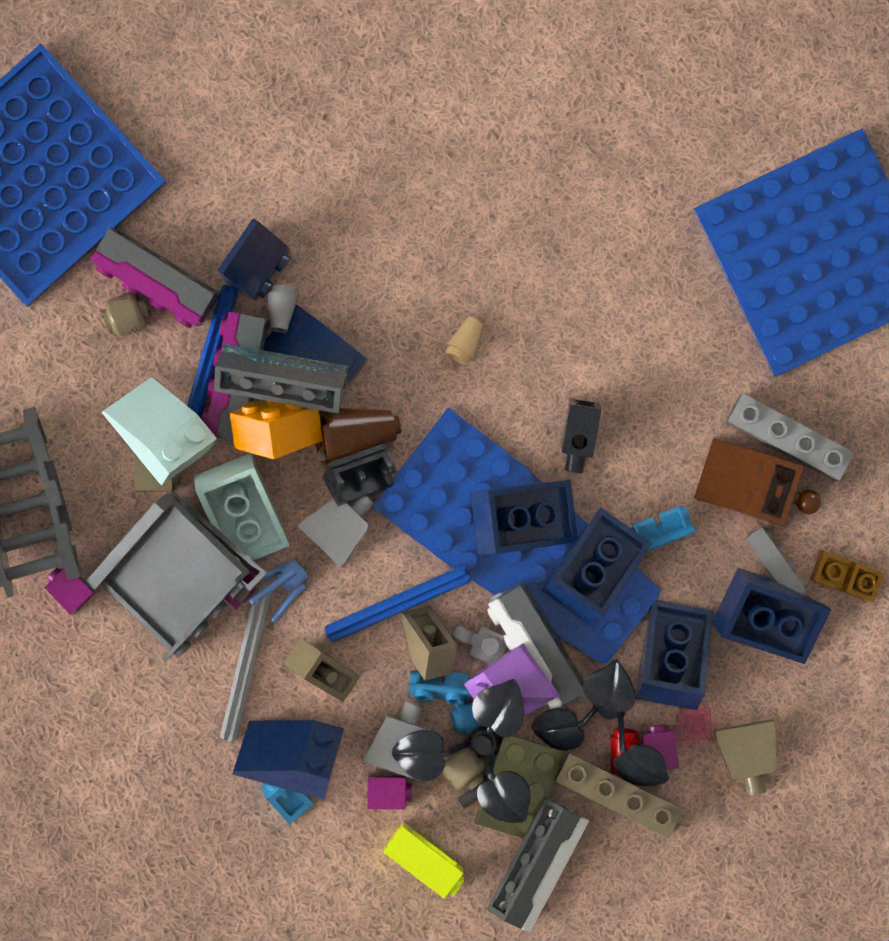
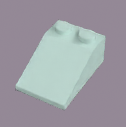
M152 377L102 412L161 486L209 452L217 440L193 410Z
M252 453L194 475L195 491L210 523L252 560L290 546L264 478Z

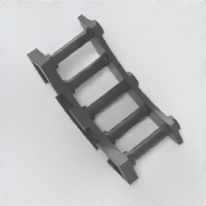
M35 407L23 410L24 423H21L19 428L0 433V446L24 439L25 442L30 441L34 452L30 460L0 468V481L35 471V474H41L45 489L40 491L41 494L0 505V518L45 506V508L50 507L53 523H50L47 528L5 540L0 526V587L3 586L8 598L14 596L12 580L58 567L59 570H65L68 580L81 577L76 546L71 544L69 532L72 531L67 507L54 461H50L45 446L48 442ZM51 539L54 542L57 541L58 551H54V555L9 567L7 552Z

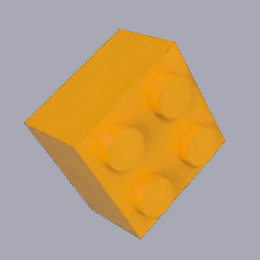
M263 400L260 402L244 403L241 405V409L230 412L234 448L276 459L323 441L319 410Z

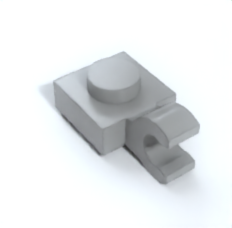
M457 625L452 637L472 645L468 653L469 655L487 663H491L501 657L507 646L504 635L480 626L476 634Z

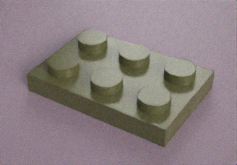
M512 735L500 738L496 751L494 774L497 776L502 771H513L520 774L526 780L530 789L527 819L521 823L503 822L487 814L479 804L474 823L524 839L545 798L549 799L563 751Z

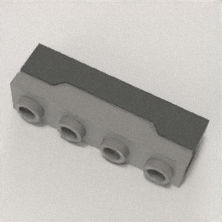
M743 393L739 395L725 422L729 426L835 482L840 481L854 452Z

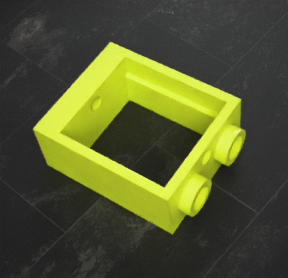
M404 822L384 847L383 853L444 899L448 893L454 896L465 881V877L462 876L464 871L461 865Z

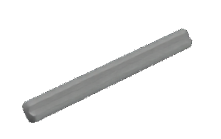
M256 588V590H255V592H254V596H255L258 592H260V591L262 590V588ZM271 592L251 605L220 737L224 740L235 741L238 736L272 595Z

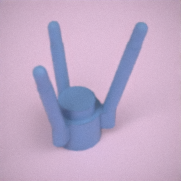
M295 559L289 563L283 562L277 568L267 572L261 583L275 576L277 579L249 600L251 604H254L280 585L286 591L292 588L291 593L271 618L272 623L277 622L297 595L306 589L303 583L309 577Z

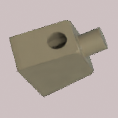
M771 719L713 730L730 779L744 778L747 796L765 793L763 774L776 772L775 721Z

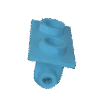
M679 505L660 513L659 518L661 522L655 523L654 518L650 517L638 523H632L631 529L652 543L647 552L696 532L689 519L690 515L686 506L680 508Z
M411 670L408 696H413L420 702H431L433 699L446 700V703L455 706L464 704V702L471 703V694L463 685L471 677H467L468 673L453 672V674L445 676V682H439V677L424 680L418 670Z

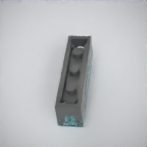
M224 343L215 366L214 391L339 414L346 393L348 366Z

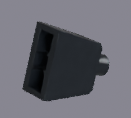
M569 398L561 446L562 453L567 454L566 471L583 473L586 457L593 458L601 415L600 403ZM574 436H585L583 447L573 445Z

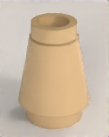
M467 317L465 322H463L445 345L447 348L445 355L461 365H467L469 360H473L481 330L484 326L483 323L475 318Z

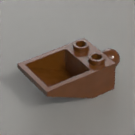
M713 439L697 486L695 499L780 527L785 526L792 503L797 505L800 512L808 515L816 513L821 507V498L816 491L810 489L802 492L796 491L804 466ZM780 472L788 474L789 481L786 484H780L777 481V475ZM770 502H776L779 505L777 513L771 514L768 512L767 505Z

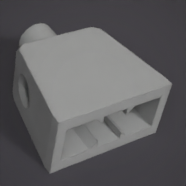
M365 496L348 504L337 506L334 499H332L303 520L298 527L342 568L370 528V525L361 517L374 503Z
M405 702L399 719L387 715L363 762L412 778L393 758L392 749L407 734L418 730H429L417 725L423 707Z

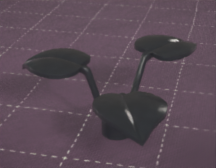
M617 659L586 678L583 684V691L587 699L593 704V707L584 719L577 722V716L573 711L565 708H553L537 716L531 725L534 734L553 748L565 751L576 749L583 743L585 734L581 728L590 721L596 712H599L601 717L608 720L617 717L619 749L622 753L614 760V767L617 773L627 782L638 786H656L669 780L665 759L659 751L645 744H635L630 746L629 749L625 746L624 716L625 712L634 706L636 694L629 675Z
M515 679L489 686L477 694L472 704V711L475 720L482 727L477 730L473 737H469L466 741L447 751H442L444 742L438 733L430 730H418L402 737L393 747V758L409 776L419 781H430L440 776L445 768L443 757H448L469 745L472 746L478 754L489 756L488 776L490 780L482 782L477 789L478 801L483 810L493 818L507 823H521L527 819L530 789L526 780L520 774L513 771H502L497 776L494 774L495 757L497 755L495 748L498 746L500 738L510 737L515 734L523 722V697Z

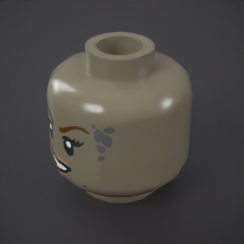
M131 292L107 300L105 309L101 310L109 333H115L120 338L143 330L146 326L145 317L150 316L144 298L138 300L136 295Z
M469 745L448 757H443L445 768L441 774L456 790H461L466 786L472 790L485 779L481 773L486 768V762L472 746Z

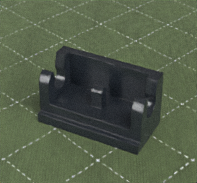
M382 443L329 462L322 478L337 506L393 487L394 481L391 474L396 473V470L386 452L385 445Z

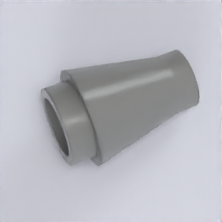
M288 285L271 286V292L267 293L270 318L269 330L278 333L288 332L289 323L298 300L294 287Z

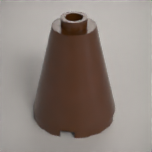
M340 408L339 414L319 410L323 441L316 443L317 453L319 450L324 452L326 460H321L320 463L326 469L329 462L382 443L387 445L396 441L397 434H401L399 417L397 415L393 416L390 410Z

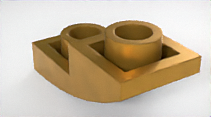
M820 550L810 580L874 603L884 573Z

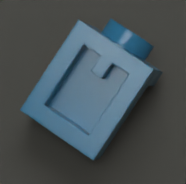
M265 783L260 787L269 803L289 825L314 805L305 794Z

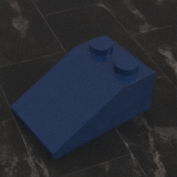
M253 218L217 271L224 281L255 301L258 296L264 298L273 285L269 280L277 270L281 273L291 259L287 255L290 249L265 226Z
M297 304L289 323L288 332L278 333L272 331L265 341L262 356L268 362L275 365L301 368L302 370L309 371L324 369L346 373L343 391L346 390L368 362L365 356ZM328 390V393L334 394L335 391Z
M571 480L470 492L478 555L499 554L575 543L578 539Z
M600 507L558 565L542 591L594 627L604 618L652 543Z
M737 568L712 622L722 638L805 664L831 609L766 576Z
M655 600L649 610L638 672L636 699L692 710L698 709L705 695L713 610Z
M316 720L249 721L233 775L324 800L344 728Z

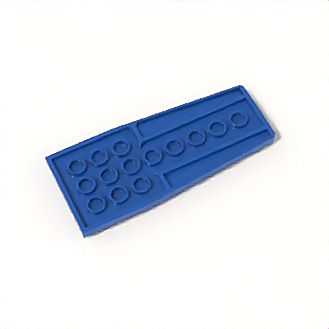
M447 408L393 478V487L385 489L372 506L447 565L454 569L465 566L468 569L471 580L494 595L501 593L523 579L556 635L602 664L610 661L660 595L659 588L636 568L604 618L593 627L542 591L574 543L499 554L478 555L470 492L543 482L518 460L450 408ZM575 512L577 535L579 537L588 523Z

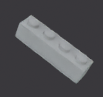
M760 527L745 537V540L774 581L801 594L807 592L805 589L806 583L801 577L797 578L793 572L796 570L789 560L786 562L783 558V550L778 544L774 545L771 540L773 536L767 528L763 529V527Z

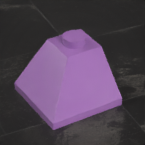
M523 643L481 668L463 684L471 696L475 698L480 691L489 686L515 679L523 697L524 716L560 695Z

